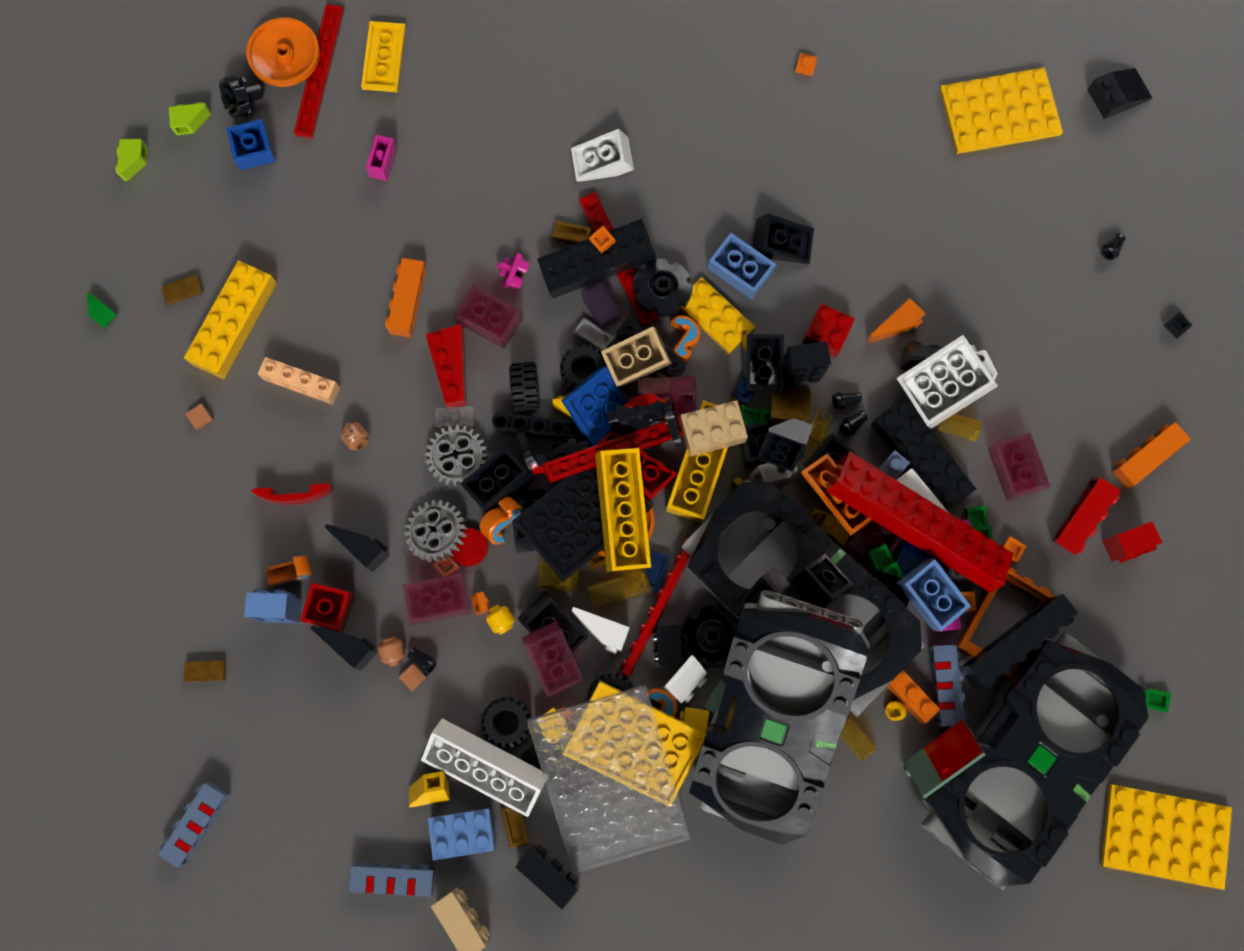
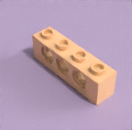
M267 357L264 358L258 375L264 381L334 405L340 390L339 385L335 381Z

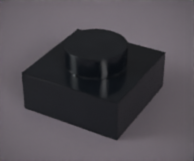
M1178 312L1163 326L1177 339L1193 325L1181 312Z

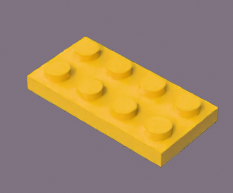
M369 21L361 83L362 90L398 93L406 33L405 24Z
M702 277L693 285L688 305L686 307H679L728 354L742 342L743 335L751 334L755 330V326Z

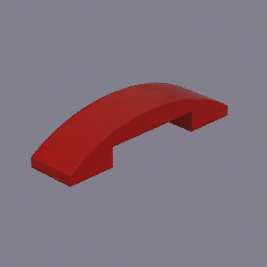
M329 483L311 484L310 492L277 495L276 491L271 487L251 489V493L272 503L296 505L312 502L328 495L333 491V486Z

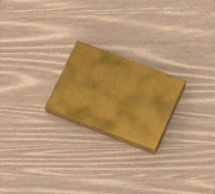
M784 386V392H772L770 423L780 424L795 418L810 424L811 390Z

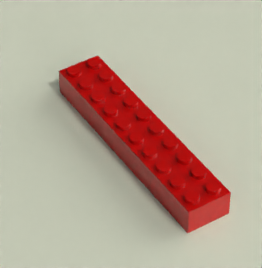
M849 451L837 462L826 492L991 593L1005 585L1014 553Z

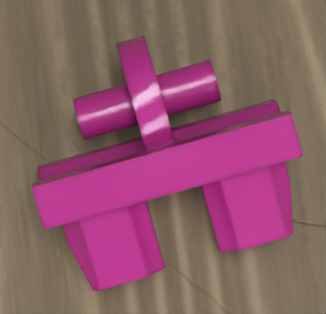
M517 253L512 258L510 265V259L505 258L504 262L497 263L496 267L500 270L499 276L504 277L505 273H507L502 285L503 288L512 287L519 289L521 287L523 279L515 275L516 271L525 274L530 264L521 259L522 254Z

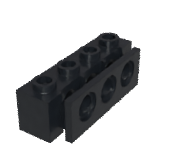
M627 318L615 332L616 341L614 345L643 330ZM667 348L665 349L672 364L659 369L660 372L655 371L648 374L663 387L666 385L667 380L674 384L686 369V363Z

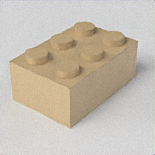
M651 327L601 351L616 386L620 388L672 364L655 327Z
M737 401L680 415L679 421L689 457L745 443L748 438Z
M456 887L437 900L431 908L458 951H481L490 941L488 938L490 933L485 925H480L477 920L479 915L473 907L470 908L467 904L468 898L462 889L459 891Z

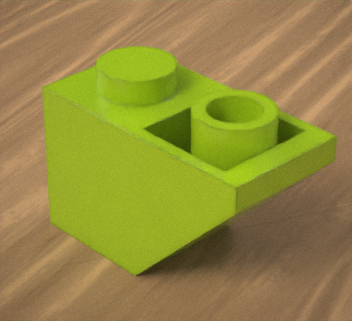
M195 102L189 105L177 104L176 106L169 107L170 128L176 135L195 133L210 117L211 111L206 103Z
M119 139V146H117L118 163H116L115 169L123 181H129L147 164L148 147L142 139Z

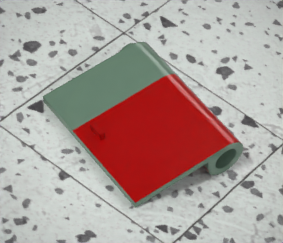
M963 719L904 761L905 766L903 769L909 777L913 778L924 798L985 756L982 748L974 738V733Z

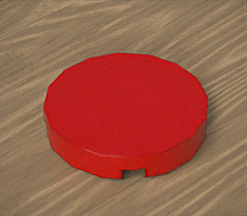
M467 528L462 531L467 536L460 539L464 544L457 545L459 551L453 550L454 556L452 558L462 566L472 567L484 560L489 546L487 539L480 531Z

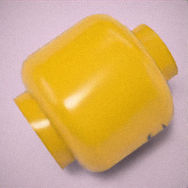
M498 604L488 610L490 614L486 616V621L493 633L501 635L513 628L512 624H514L515 619L507 606L500 607Z

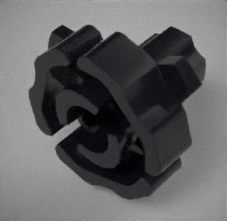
M232 75L220 80L219 89L224 108L226 110L232 109L228 111L229 115L233 118L245 115L246 119H251L250 102L263 98L260 85L257 83L247 85V80L244 76L238 79Z

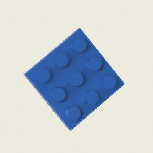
M601 366L561 400L590 447L597 445L611 430H614L608 422L607 412L616 410V404L624 406L628 403L620 388L616 386L606 366Z

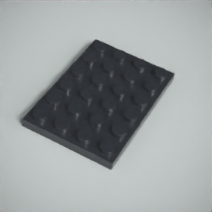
M596 467L566 477L512 520L515 527L562 583L604 549ZM644 498L645 511L647 513L652 509V506Z

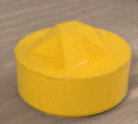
M890 701L886 705L885 713L890 720L900 721L906 716L907 710L901 701Z

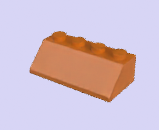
M827 453L804 469L801 474L851 536L872 519L826 492L836 467V463Z

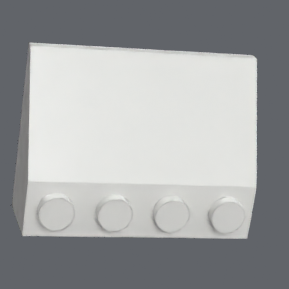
M964 335L897 378L924 422L931 429L998 387Z

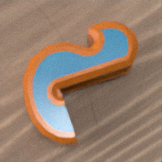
M680 315L671 319V326L684 333L674 347L673 354L686 363L691 358L692 351L690 349L695 348L699 342L701 331L699 325L692 318Z
M511 497L501 499L498 503L500 506L488 511L480 522L481 533L494 545L505 542L500 531L521 514L522 507Z
M295 556L293 561L268 567L265 573L269 587L276 588L287 583L305 580L311 576L312 571L309 559L306 556Z
M656 688L649 690L645 694V696L662 704L659 709L660 711L673 717L676 715L678 705L675 698L669 692Z

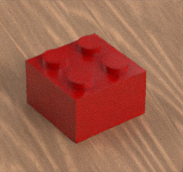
M821 303L803 343L810 344L827 341L829 355L837 358L855 318Z
M1153 521L1102 540L1111 561L1119 560L1120 563L1157 550L1156 545L1163 543Z
M311 583L300 621L343 632L354 594Z

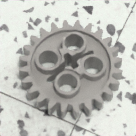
M449 425L447 432L441 428V435L435 433L436 440L430 438L433 445L426 446L430 452L425 453V456L430 459L425 462L427 465H431L428 468L430 472L435 471L433 473L434 478L440 476V483L446 479L447 486L452 481L454 486L457 487L458 482L462 483L485 463L483 459H487L488 456L483 452L487 451V448L481 447L485 442L484 440H479V433L474 435L473 429L467 432L466 426L460 430L459 425H456L455 430H453ZM462 441L469 442L466 448H460L459 444ZM444 445H449V451L446 453H442L441 447ZM456 452L459 453L458 459L454 458ZM466 459L473 460L472 464L467 467L463 465V462ZM453 463V469L446 471V464Z
M432 500L431 506L425 502V508L418 506V513L412 511L415 517L408 518L411 524L405 525L409 530L404 533L405 536L409 537L405 541L410 545L408 547L409 550L414 551L413 554L417 557L419 556L421 560L424 561L426 559L430 563L433 558L438 563L440 557L446 561L447 554L453 557L452 551H459L457 545L464 544L460 539L467 536L462 532L467 529L465 525H462L466 522L462 517L463 514L457 511V507L452 506L449 502L445 504L442 500L438 504L435 500ZM438 515L437 520L432 521L433 517ZM449 526H452L451 531L446 533V529ZM425 530L424 535L420 536L421 531ZM439 541L438 546L433 548V544Z

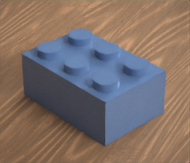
M730 233L709 260L707 269L753 300L773 274L776 264Z
M925 558L896 583L932 630L943 631L971 607L935 559Z
M254 589L253 593L246 592L244 617L259 622L300 623L302 600L285 590H274L271 593L263 589Z
M491 807L428 818L433 860L489 852L496 849Z

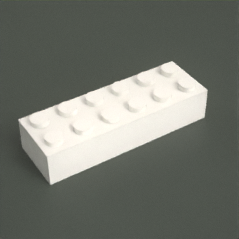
M443 718L433 730L421 761L444 771L445 774L526 817L530 815L549 777V774Z

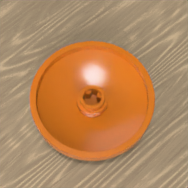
M276 18L263 23L252 33L247 43L246 56L250 68L261 81L272 86L289 87L303 82L314 72L320 59V47L314 32L305 23L293 18Z

